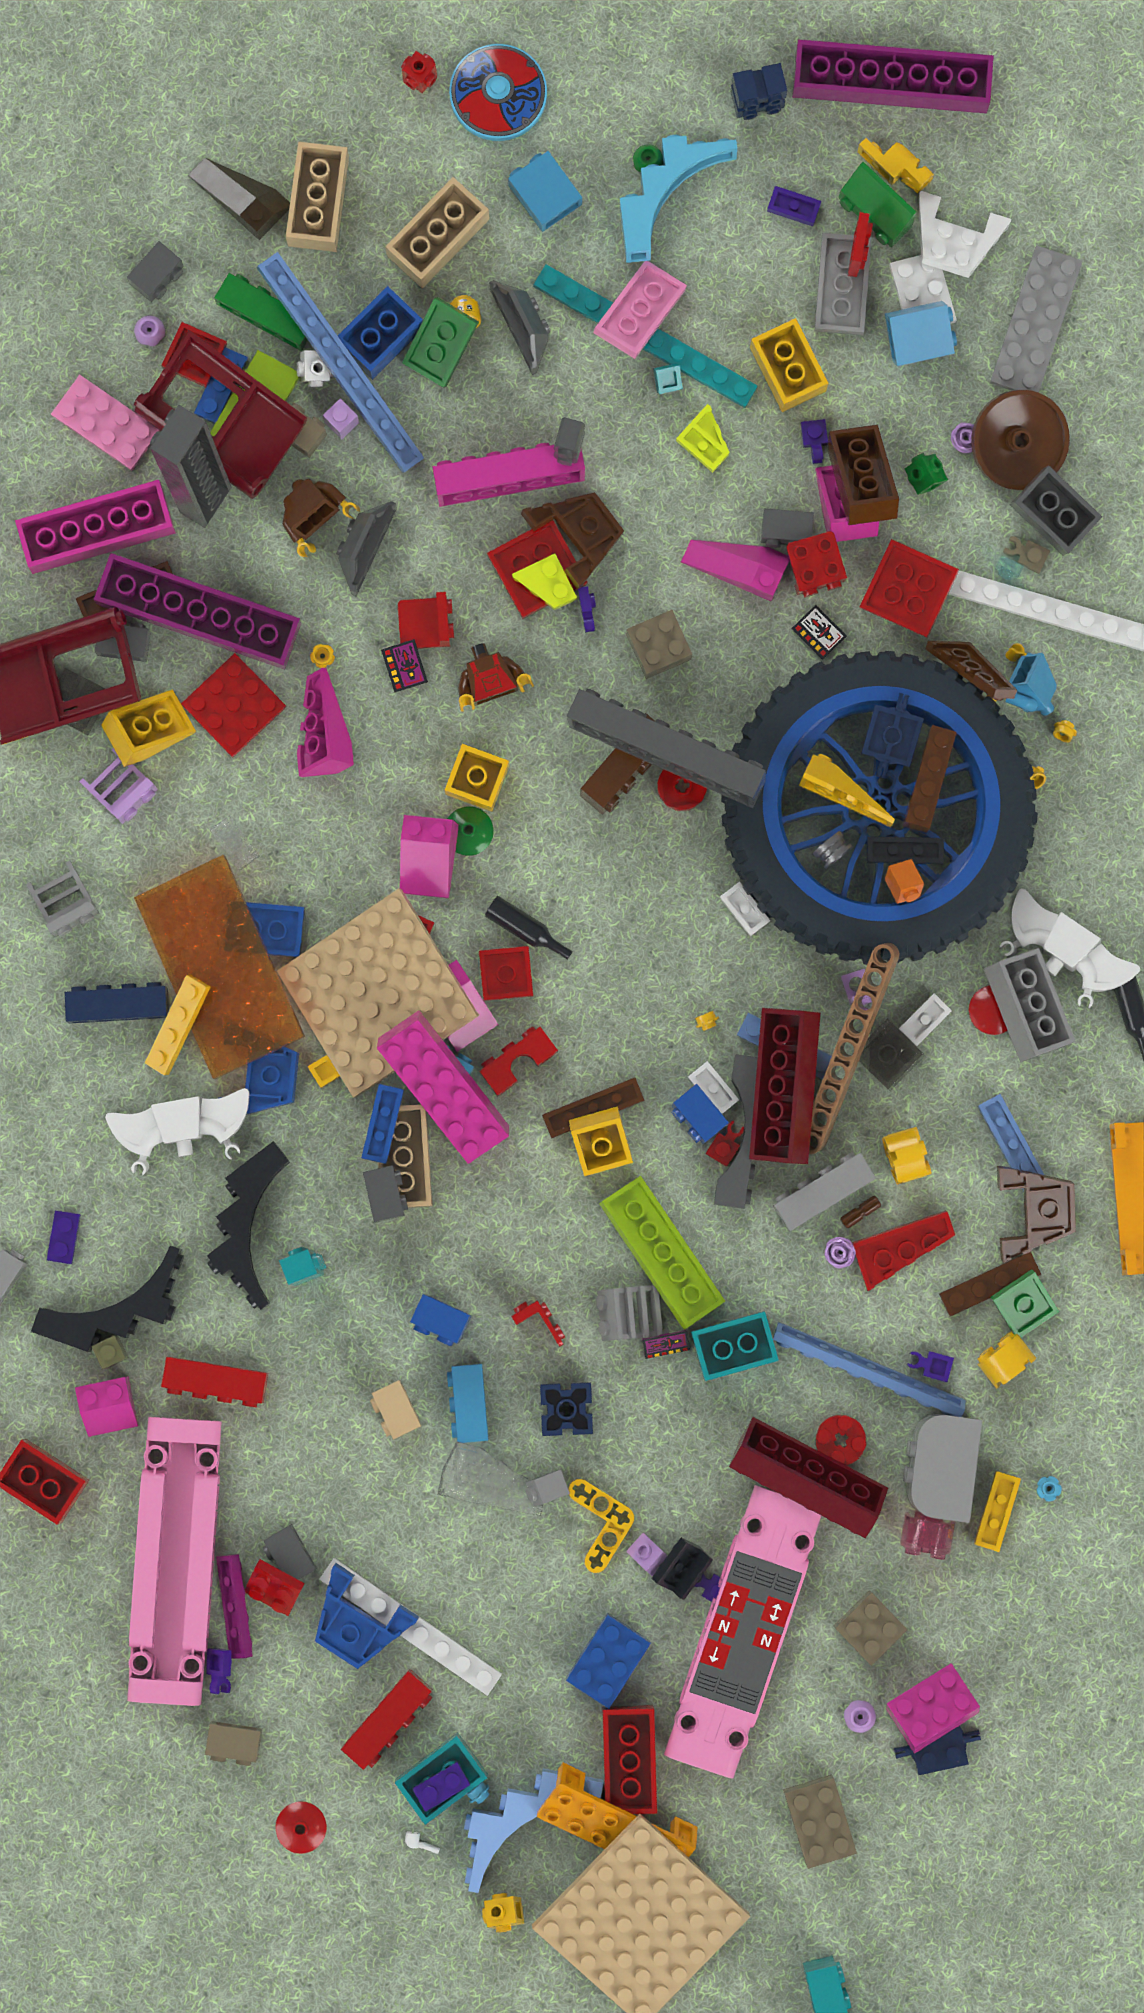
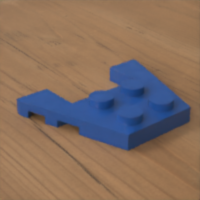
M226 1022L224 1045L249 1047L245 1089H248L250 1093L247 1114L294 1103L299 1053L235 1024Z
M335 1563L331 1570V1577L326 1591L315 1642L359 1669L385 1646L399 1637L410 1626L414 1625L419 1616L400 1604L387 1626L342 1598L343 1593L355 1575Z

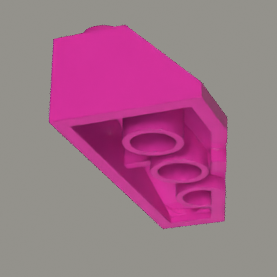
M690 540L681 563L771 602L790 559L788 555L770 547Z
M321 668L307 676L303 706L309 709L305 722H301L300 726L301 731H306L304 746L298 745L297 748L298 773L300 777L338 774L354 765L352 742L327 668Z

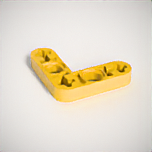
M576 1479L569 1485L570 1497L607 1521L585 1557L586 1568L590 1572L599 1573L607 1567L634 1522V1514L629 1507L588 1481ZM582 1483L585 1485L584 1490L591 1494L592 1489L597 1492L592 1496L589 1505L584 1503L588 1499L583 1495H579V1497L574 1496V1485L580 1486ZM603 1496L608 1500L609 1505L606 1510L598 1511L594 1507V1501L596 1498ZM613 1503L618 1505L615 1510L619 1513H623L624 1510L628 1512L627 1517L630 1519L628 1523L618 1524V1517L614 1514L611 1515V1518L606 1517L611 1511ZM607 1532H612L617 1537L615 1545L611 1547L605 1546L602 1542V1537ZM599 1544L603 1550L610 1551L611 1553L609 1556L603 1553L600 1559L603 1565L601 1567L597 1565L595 1568H592V1562L589 1558L590 1556H597L600 1550L595 1549V1547Z

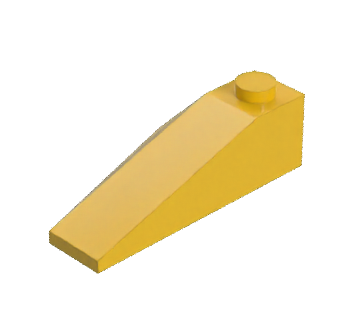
M823 754L818 756L812 755L799 786L888 827L892 826L895 819L836 764H833L830 757Z

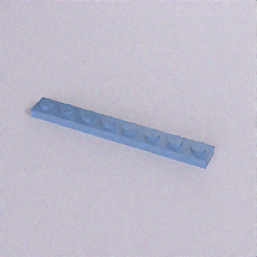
M780 1322L777 1324L773 1340L784 1348L791 1347L799 1350L805 1357L818 1358L829 1367L842 1368L853 1377L868 1379L877 1387L883 1388L885 1386L894 1390L901 1397L909 1396L925 1407L932 1406L940 1409L945 1415L962 1417L965 1411L966 1400L785 1324Z

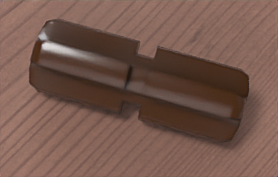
M872 1196L858 1205L859 1208L855 1207L840 1218L842 1224L846 1228H850L861 1221L863 1216H868L881 1207L879 1199L876 1196Z

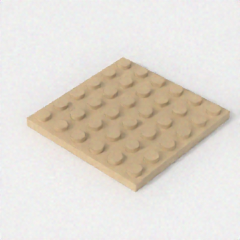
M400 888L277 970L353 1098H357L395 1072L378 1051V1038L418 1010L442 1040L479 1016L403 890Z
M639 1814L532 1924V1929L626 2013H657L751 1916L746 1909L646 1818Z

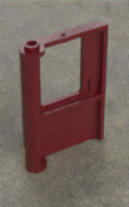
M189 330L151 390L146 394L141 393L134 402V406H136L135 412L162 431L166 425L164 423L166 416L172 409L176 410L163 400V395L184 362L188 359L238 396V402L217 434L212 438L229 482L249 498L254 499L264 488L305 426L307 417Z
M116 607L0 644V745L141 701L140 689L124 627L127 621L122 610L119 611ZM110 638H116L125 674L124 683L69 701H63L54 658L60 654Z

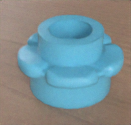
M1053 1476L1048 1478L1042 1477L1037 1483L1038 1488L1036 1491L1038 1496L1045 1498L1046 1501H1054L1056 1496H1059L1062 1491L1061 1485L1058 1484V1479ZM1048 1486L1051 1487L1050 1491H1047Z
M482 1782L475 1789L468 1792L466 1795L470 1798L469 1802L482 1803L490 1794L488 1792L489 1785H485Z

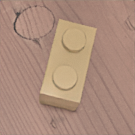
M401 1380L372 1393L373 1399L370 1402L375 1413L381 1412L384 1422L381 1425L387 1437L391 1435L394 1440L422 1426Z

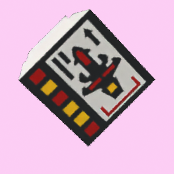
M817 605L791 628L822 660L847 637Z

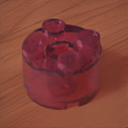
M906 1512L900 1545L905 1548V1553L920 1555V1552L929 1553L932 1558L945 1560L946 1554L951 1553L956 1522L950 1520L949 1523L943 1522V1519L931 1518L920 1512H915V1516L910 1517V1512Z

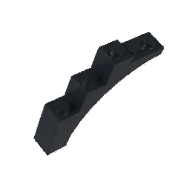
M274 1141L225 1177L228 1182L225 1185L227 1190L233 1197L238 1195L240 1199L216 1216L219 1220L216 1224L224 1236L229 1234L231 1237L207 1255L210 1259L207 1264L215 1275L220 1273L222 1276H225L231 1271L233 1273L230 1277L239 1289L244 1287L249 1294L246 1296L248 1302L254 1309L259 1307L260 1310L269 1306L270 1302L261 1289L253 1268L250 1249L251 1228L257 1206L264 1191L275 1176L290 1163Z
M169 1246L161 1265L152 1277L134 1294L117 1304L101 1310L84 1313H63L39 1308L31 1332L77 1349L91 1352V1346L100 1343L102 1335L98 1333L99 1329L123 1338H129V1335H134L139 1324V1321L135 1320L137 1315L160 1324H166L167 1320L172 1321L176 1307L172 1306L174 1300L166 1298L165 1295L166 1293L171 1294L175 1284V1279H172L174 1270L180 1269L184 1259V1255H181L182 1249Z

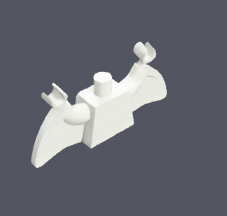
M1019 889L1012 909V927L1017 940L1001 943L1000 948H1004L1008 944L1012 947L1011 951L1005 954V956H1014L1017 948L1020 946L1022 948L1030 944L1042 946L1043 953L1050 957L1045 964L1050 975L1055 977L1062 966L1071 972L1077 970L1083 977L1082 989H1084V993L1079 997L1078 1005L1081 1006L1082 997H1088L1090 999L1089 1008L1094 1003V999L1091 996L1092 991L1102 992L1115 989L1133 979L1140 972V967L1137 964L1112 955L1101 944V938L1062 912L1058 916V914L1045 910L1025 889Z
M244 1088L219 1099H204L197 1096L151 1105L152 1108L136 1114L107 1113L105 1118L115 1138L128 1150L140 1154L139 1159L131 1167L132 1173L136 1172L137 1164H140L144 1168L142 1175H144L149 1169V1163L146 1160L147 1156L150 1157L153 1147L161 1142H164V1144L176 1143L178 1157L193 1155L191 1140L201 1139L203 1135H212L217 1138L220 1144L223 1143L225 1145V1155L227 1158L232 1159L231 1154L228 1153V1149L231 1147L236 1148L240 1154L239 1145L231 1142L230 1138L236 1134L243 1124L248 1110L250 1093L248 1089Z

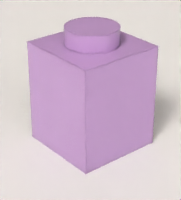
M341 398L323 414L324 423L341 440L359 424L358 415Z

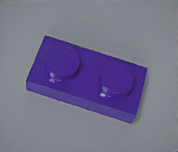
M775 186L767 212L813 227L822 201Z
M55 1210L47 1261L73 1264L81 1214Z
M457 1761L412 1789L426 1812L470 1786V1782Z

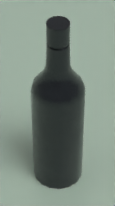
M498 895L485 913L486 918L532 947L549 948L567 960L573 953V951L553 939L546 925Z
M1135 976L1124 985L1115 988L1114 992L1126 1031L1137 1041L1144 1061V1001Z

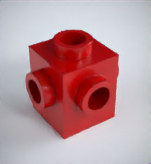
M415 51L412 57H406L402 63L403 82L410 89H417L423 94L427 87L430 88L437 79L436 64L434 59L428 54L424 53L422 55Z

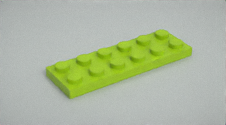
M641 1176L599 1203L684 1330L726 1302Z

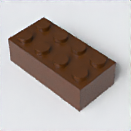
M878 424L829 431L828 454L848 526L897 519L899 496Z
M645 713L647 715L646 718L655 722L653 718H651L647 713ZM615 748L580 788V796L602 815L606 811L611 813L619 804V796L622 792L628 794L636 784L635 777L638 774L643 776L652 764Z

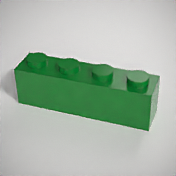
M228 273L214 297L216 305L302 352L308 340L280 300L270 296L271 293L264 287L258 286L256 288L250 285V281L240 274L234 276Z

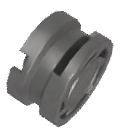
M838 831L813 852L816 858L826 862L823 866L825 869L834 864L853 847L851 843L847 846L844 845L846 841L843 839L844 835L841 831Z

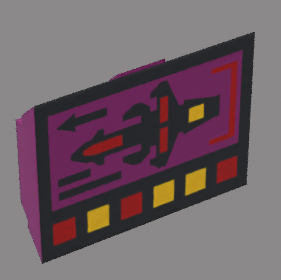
M415 639L381 650L394 693L428 682Z
M687 1329L642 1338L645 1359L690 1350Z

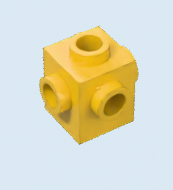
M507 1893L492 1895V1900L484 1901L485 1908L482 1909V1917L484 1923L487 1924V1928H494L496 1933L511 1931V1926L524 1924L521 1897H508Z

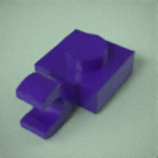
M825 419L801 422L803 448L811 447L813 464L823 463L822 446L828 445Z
M207 1648L206 1674L211 1675L209 1690L212 1694H220V1690L222 1693H230L231 1684L226 1676H231L232 1650Z

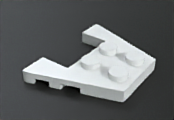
M920 191L918 204L922 264L969 278L986 257L988 251L997 243L1003 232L1008 229L1011 219L990 213L985 231L980 233L936 219L935 216L941 197Z

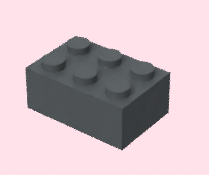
M1050 466L1043 468L1010 504L1020 516L1062 555L1069 554L1102 518Z

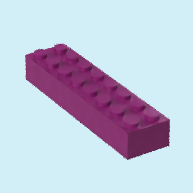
M798 39L792 98L987 114L991 101L994 55Z
M113 553L109 555L94 597V601L99 606L108 609L116 607L119 611L122 610L125 615L284 670L286 669L301 626L300 618Z

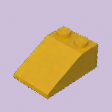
M173 689L143 699L140 702L111 710L101 724L124 767L146 760L196 732Z

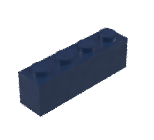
M161 982L146 983V987H137L134 983L121 984L119 989H111V985H98L96 990H86L85 986L71 987V991L64 992L66 1022L69 1024L166 1018L169 1012L168 988L162 986Z

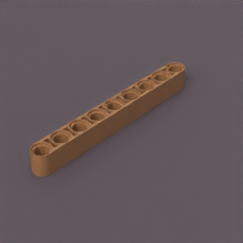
M892 943L878 945L870 956L813 1104L811 1135L817 1138L818 1146L817 1148L810 1146L809 1154L819 1152L828 1142L899 959V950ZM883 948L888 949L891 953V958L888 962L882 960L880 956ZM873 972H878L881 975L882 981L880 985H875L872 982L871 976ZM865 995L872 999L873 1004L870 1009L864 1007L862 1003ZM855 1019L862 1021L864 1026L862 1032L854 1029L853 1022ZM846 1042L854 1046L853 1055H848L845 1052L844 1045ZM837 1066H841L845 1070V1077L843 1079L837 1077L835 1073ZM828 1089H832L836 1093V1100L834 1102L828 1100L826 1096ZM819 1112L827 1116L826 1125L819 1123L817 1119Z

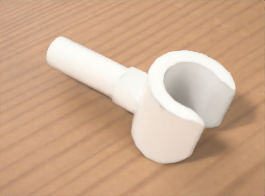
M406 1832L405 1842L408 1847L423 1848L436 1854L439 1853V1847L419 1841L420 1833Z

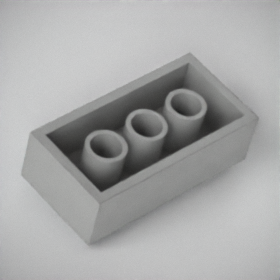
M1039 948L984 968L1020 1063L1076 1042Z

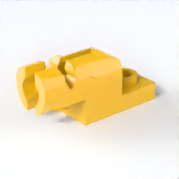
M867 138L859 144L857 152L891 185L901 177V182L918 194L933 179L934 174L926 166L917 169L920 159L916 158L904 145L898 142L884 155L880 146L873 141L870 142Z

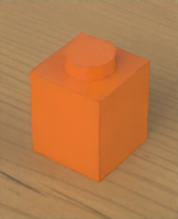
M912 859L888 866L885 881L897 904L905 901L912 902L921 896L924 882Z

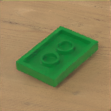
M435 297L402 363L439 386L447 387L479 321L444 300Z

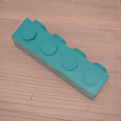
M304 1247L289 1251V1257L279 1260L288 1285L293 1286L323 1276V1269L327 1268L322 1254Z

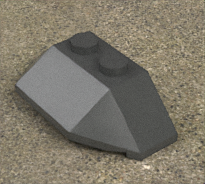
M493 280L489 282L490 291L531 374L534 375L538 371L545 352L550 328L545 319H540L537 313L540 311L534 297H529L527 291Z
M390 501L359 513L356 520L352 519L348 525L347 533L349 535L346 542L341 541L336 554L339 555L340 566L351 595L357 597L397 510L395 502Z

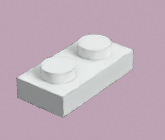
M740 881L720 896L721 901L750 937L770 922L766 914H763L758 909V904L751 895H747Z
M933 994L898 1030L916 1047L952 1010L937 995Z
M708 1061L688 1076L693 1085L698 1084L721 1114L739 1101Z

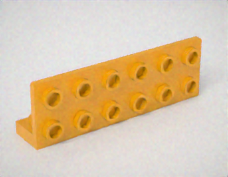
M1144 1122L1113 1123L1109 1125L1122 1275L1144 1274Z
M563 1762L558 1768L556 1787L537 1811V1817L602 1849H606L637 1816L585 1792L586 1773ZM676 1816L670 1823V1832L652 1824L688 1858L696 1849L697 1826Z

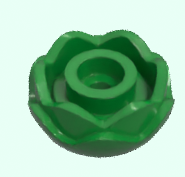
M651 144L640 146L633 155L634 167L638 172H641V168L651 164L663 166L662 152L658 147Z

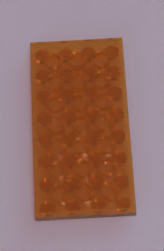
M221 855L134 897L176 995L186 975H192L211 987L191 1030L213 1079L224 1076L305 1037L225 855Z

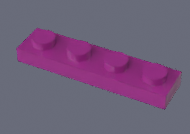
M239 1554L216 1556L228 1650H232L231 1659L253 1657L252 1640L248 1624L249 1616L246 1609L245 1588L243 1587L241 1572L242 1564Z

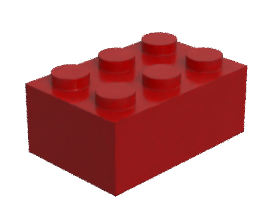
M22 1439L0 1472L1 1489L56 1525L64 1521L89 1482L88 1478L28 1439Z

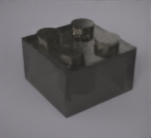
M887 1018L868 1037L859 1062L891 1091L925 1055Z

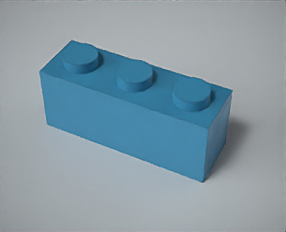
M482 1364L451 1366L452 1372H447L448 1387H453L454 1397H449L450 1413L455 1412L456 1423H451L452 1438H457L458 1443L488 1441Z

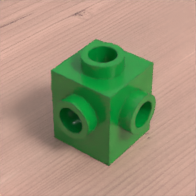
M924 453L919 454L911 459L912 464L904 468L908 475V481L914 487L917 495L933 491L948 481L942 462L937 458L936 454L927 456Z

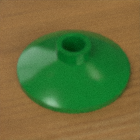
M470 806L462 807L455 810L447 818L454 820L459 825L456 853L473 856L483 852L490 845L494 834L493 824L490 817L481 809ZM466 826L473 827V832L471 834H466L464 832V828Z

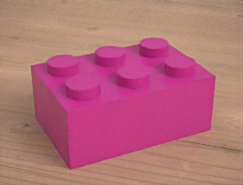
M952 1663L886 1704V1711L914 1754L974 1717L980 1710L979 1704Z

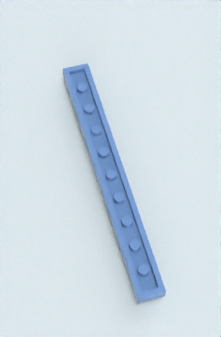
M277 252L259 264L256 268L402 473L424 459L280 254Z

